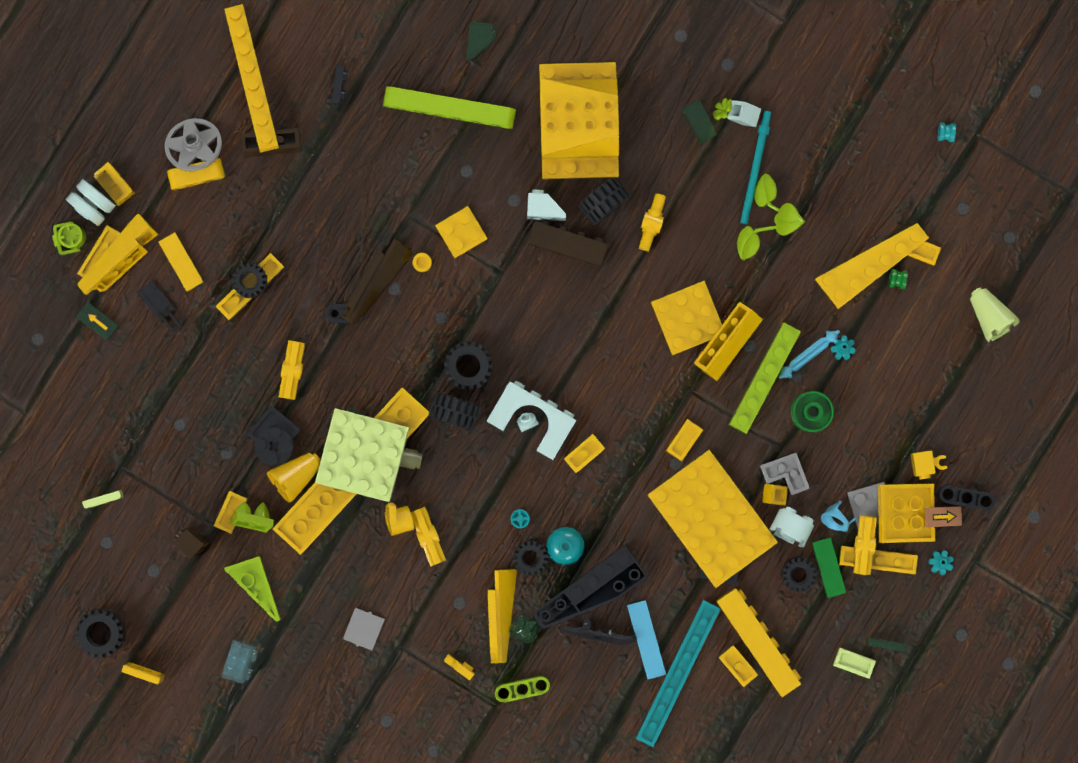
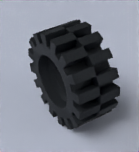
M247 263L235 269L236 271L232 275L233 288L239 295L246 298H256V296H260L266 290L268 278L260 266L254 263ZM248 273H252L257 277V284L253 288H246L243 285V277Z
M525 541L516 548L513 560L516 568L521 573L533 576L545 569L548 562V554L545 547L539 542ZM530 550L535 551L538 555V562L532 566L525 564L523 560L524 554Z
M795 557L791 560L789 559L784 564L783 570H781V578L788 589L794 592H803L813 587L814 582H816L817 572L815 566L809 560ZM797 567H802L806 571V578L802 582H795L792 579V571Z

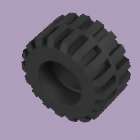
M613 177L584 198L579 208L594 225L600 223L621 207L631 195L619 179Z
M463 342L451 348L446 356L444 367L445 373L452 384L460 389L473 390L483 386L489 380L493 370V363L489 352L482 345L475 342ZM464 355H473L480 362V370L473 377H464L457 369V363Z
M438 392L434 395L428 415L433 419L466 430H474L481 407L477 404Z
M102 608L90 611L83 615L76 626L78 627L75 630L77 638L75 640L79 643L78 647L83 649V653L86 655L89 654L93 658L108 657L122 647V643L126 639L125 623L112 610ZM96 622H104L111 630V638L106 644H97L91 638L90 630Z

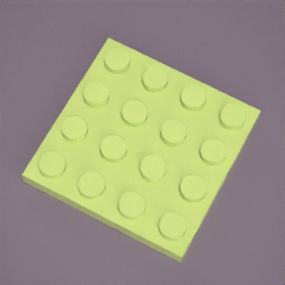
M335 408L315 483L390 502L409 427Z

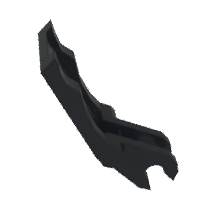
M151 280L148 282L149 284L137 291V293L161 322L164 321L167 327L175 333V329L166 318L170 316L176 325L181 328L182 325L172 314L176 309Z

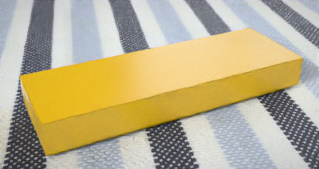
M106 225L77 274L84 277L119 236L120 232Z
M175 232L159 241L161 248L187 292L204 283Z

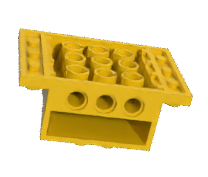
M616 62L539 64L542 179L619 177V118Z

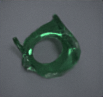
M519 615L518 620L509 626L508 631L510 635L518 640L532 643L537 638L536 620L530 621L526 616Z

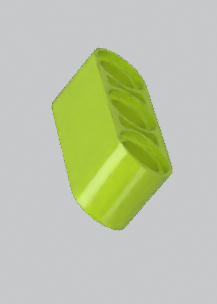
M535 676L503 683L496 687L495 697L500 702H509L542 695L549 690L550 682L545 676ZM544 680L547 686L545 689L539 690L536 688V682ZM525 684L528 687V691L525 694H520L517 691L518 685ZM501 688H506L509 691V696L501 698L498 695V691Z

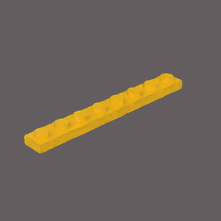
M241 4L225 8L260 153L277 149L279 146L244 6Z

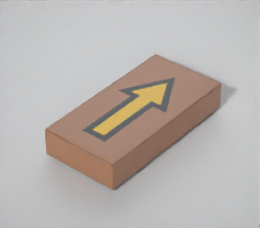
M961 506L925 508V527L962 526Z

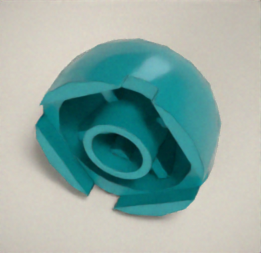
M560 527L554 530L549 535L546 543L550 558L562 565H570L578 561L583 555L585 548L581 534L570 527Z

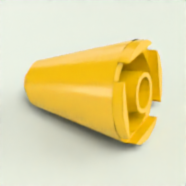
M307 453L267 472V476L271 483L275 484L278 488L279 494L289 503L298 496L318 472L321 460L315 453L313 455Z

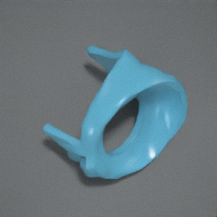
M838 501L828 507L821 515V521L833 530L846 532L849 525L856 518L854 517L849 522L838 509L842 501ZM832 517L841 520L843 525L837 524Z

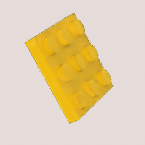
M705 281L651 302L672 355L710 341L722 326Z
M934 484L878 485L879 543L935 541V527H925V508H934Z

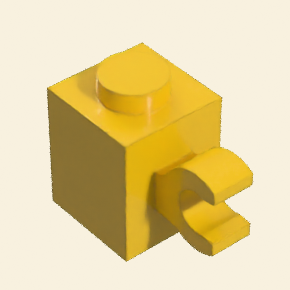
M932 451L911 453L914 476H919V479L931 478V474H935V467L939 470L947 469V466L939 465V460L945 459L946 456L939 455L933 458Z

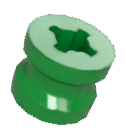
M891 269L889 288L896 286L905 290L908 272L905 270L899 272L896 269Z

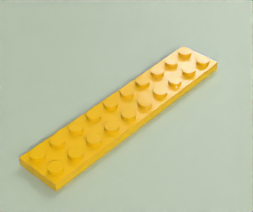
M402 387L374 418L409 427L408 439L429 416V411ZM314 483L276 524L273 530L301 555L354 498L356 493Z

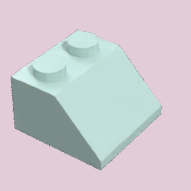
M532 190V193H528L527 219L566 221V213L548 194H544V190Z

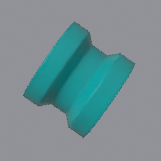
M940 122L938 141L948 140L953 143L956 135V124L946 125L944 122Z
M518 509L512 513L511 523L514 527L524 528L528 525L530 517L527 511Z

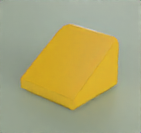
M765 484L762 502L786 506L788 487Z

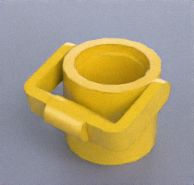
M388 503L385 506L386 525L391 536L414 530V523L408 506L397 509L394 503Z

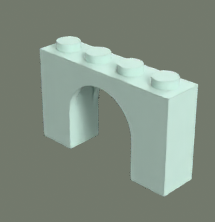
M515 380L514 383L509 382L487 422L504 431L517 409L526 405L539 407L545 412L549 426L536 451L553 460L576 422L573 419L575 415L567 410L561 412L556 409L558 405L550 400L547 403L540 399L541 395L533 390L530 393L525 391V386Z

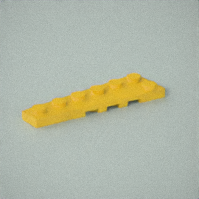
M916 223L817 277L815 281L837 309H839L924 243L929 237L919 224Z

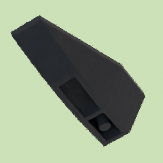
M623 545L535 610L532 615L540 626L545 629L617 600L648 576L627 546Z

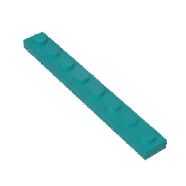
M704 600L702 601L636 736L637 740L654 747L720 611L719 607Z

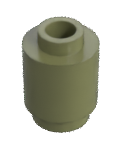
M404 448L400 467L414 470L415 468L420 469L423 454L418 453L419 451Z

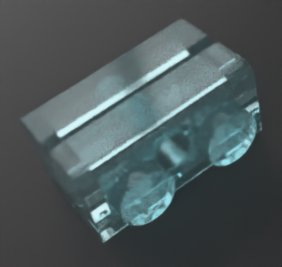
M234 639L221 677L241 684L245 683V680L249 681L252 669H249L251 661L255 662L258 651L255 650L256 646Z

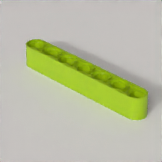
M386 86L383 106L507 129H513L516 109L389 86Z

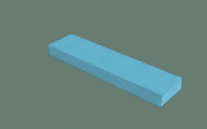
M646 600L627 605L647 679L666 675Z

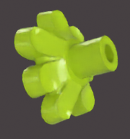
M724 98L722 104L718 102L715 105V108L718 110L713 112L714 119L728 118V114L732 110L731 99Z

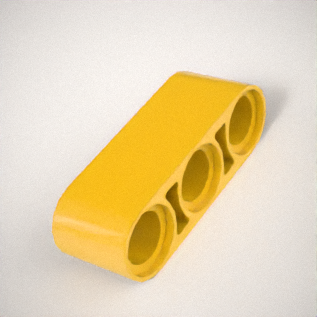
M217 158L211 165L198 171H185L179 168L167 171L171 190L225 178L221 158ZM205 161L191 164L189 166L199 165L204 163Z

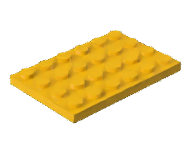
M710 450L648 494V497L715 588L778 543Z

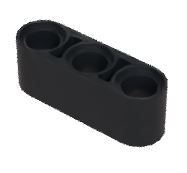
M942 486L937 492L938 499L944 503L981 510H989L995 504L994 497L985 492L954 486ZM945 489H949L952 493L951 498L948 500L943 498V491ZM965 492L970 494V501L968 503H964L961 499ZM983 496L989 498V504L986 507H983L980 503Z

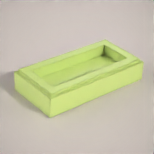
M122 490L82 501L84 508L87 509L121 499L124 496Z
M839 647L833 666L870 679L876 660Z

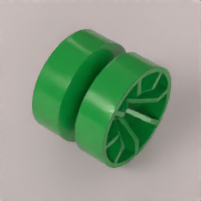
M816 391L799 395L795 398L790 408V416L794 425L805 432H817L825 429L831 423L834 414L830 399Z

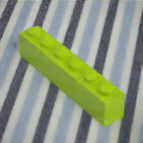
M786 323L781 324L728 425L747 434L801 331Z

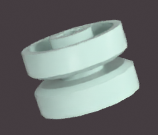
M82 179L77 185V189L84 197L82 198L77 193L71 192L65 200L84 218L100 226L105 218L97 209L100 208L104 212L110 213L116 205Z

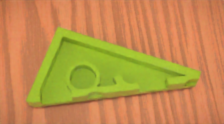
M260 556L224 568L275 621L281 620Z

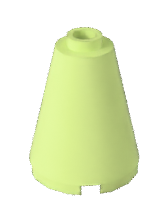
M980 287L971 293L970 301L988 342L1005 335L1010 331L1009 328L1012 324L1015 327L1020 322L1019 318L986 288L981 289Z

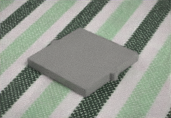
M355 608L343 639L356 644L357 647L362 646L373 650L385 619L373 615L371 611L366 612Z

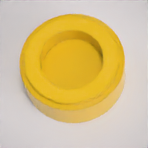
M418 253L413 258V266L419 272H426L431 268L432 260L428 254Z

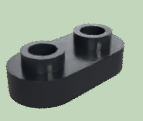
M347 304L329 305L325 310L326 319L331 323L351 324L341 318ZM337 310L339 315L333 317L332 311ZM363 314L362 317L358 320L357 323H359V322L362 321V319H363V317H364V314Z

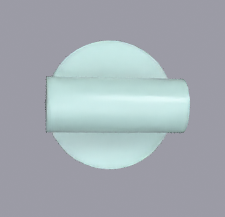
M524 413L517 420L521 432L539 425L533 413Z

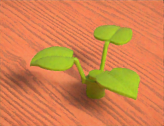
M766 173L760 178L755 187L754 199L758 206L764 207L767 204L778 212L774 218L776 226L757 228L754 231L750 226L742 229L737 240V250L742 260L751 258L758 251L760 245L758 232L776 229L778 234L785 236L797 230L805 222L794 205L786 203L780 209L772 205L771 201L776 198L777 188L772 177Z

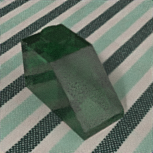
M470 22L467 62L471 63L492 46V41H496L497 29H493V24Z
M699 100L682 109L681 113L700 145L717 136L711 120Z

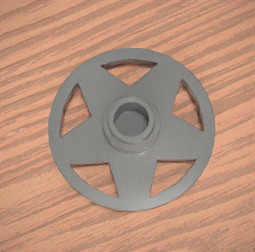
M197 118L184 120L175 125L165 140L167 158L175 167L185 171H198L208 167L217 159L222 148V138L218 129L209 121ZM195 124L205 125L211 129L199 132ZM184 127L183 136L172 138L179 129ZM217 138V147L213 154L208 145ZM169 149L180 152L178 162L171 156ZM196 158L205 161L199 165L189 166Z

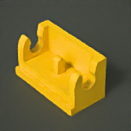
M109 162L94 174L95 179L118 206L135 194Z

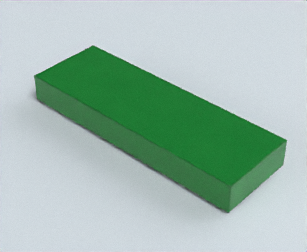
M831 537L812 542L827 598L845 594L846 590Z

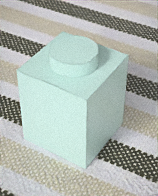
M732 101V110L729 112L727 119L744 126L756 127L761 108L747 102Z

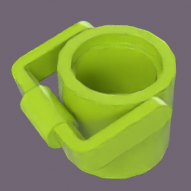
M73 221L57 224L53 227L54 235H52L54 246L57 247L60 255L79 252L80 247L85 244L86 233L84 229L74 224ZM63 245L72 250L62 252L61 246Z

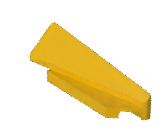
M137 214L78 282V287L85 295L96 289L99 292L106 291L148 253L143 246L155 238L158 233L140 214Z
M516 569L495 570V589H488L491 663H505L507 661L517 575Z

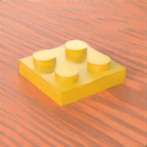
M468 206L435 225L454 258L459 257L487 240L486 235Z

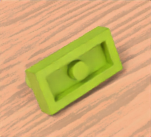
M243 502L231 517L230 525L267 532L273 527L274 520L270 519L264 502L257 507L254 515H251V510L247 503Z

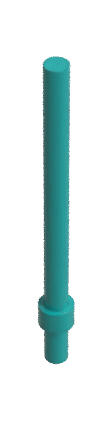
M764 111L761 125L758 127L757 133H759L740 221L742 224H748L765 140L770 131L768 126L771 112Z

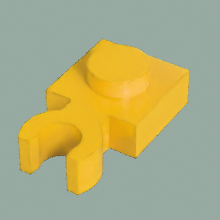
M449 654L444 659V662L468 680H471L475 673L472 671L474 668L465 661L462 664Z

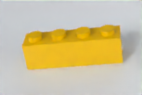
M739 302L694 364L704 373L718 381L763 319L752 309Z

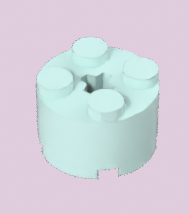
M790 507L779 509L769 531H775L774 535L791 544H794L796 541L799 542V547H804L814 527V520L805 515L803 517L797 515V511Z

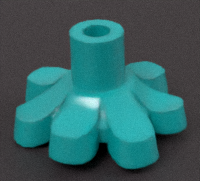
M842 335L841 340L837 339L838 342L834 343L835 346H832L830 350L833 353L836 352L835 358L837 360H840L842 356L844 360H849V354H855L856 349L852 347L855 342L852 339L847 341V336Z
M943 550L941 554L937 551L933 552L934 559H929V564L934 565L931 571L933 573L939 571L941 576L946 574V569L948 571L953 569L950 563L954 559L952 556L947 557L948 552L946 550Z

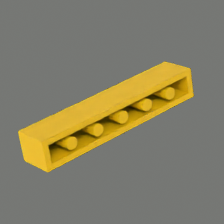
M733 588L717 599L716 602L780 696L784 697L801 685L799 682L801 677L796 669H790L788 666L790 661L785 653L780 654L777 649L780 646L774 637L769 638L766 633L769 630L764 622H758L755 617L758 614L753 606L748 607L744 600L747 597L742 590L737 591L736 588Z

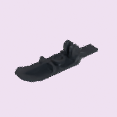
M589 619L583 621L582 627L567 628L561 626L560 632L618 645L631 644L637 640L636 636L611 633V630H609L608 634L597 629L590 631L591 621Z

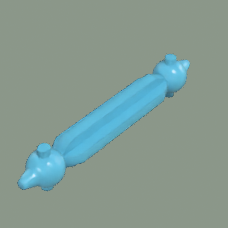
M827 330L826 337L820 338L790 362L788 367L782 366L778 378L791 379L793 371H798L826 349L830 342L837 343V336L840 331Z

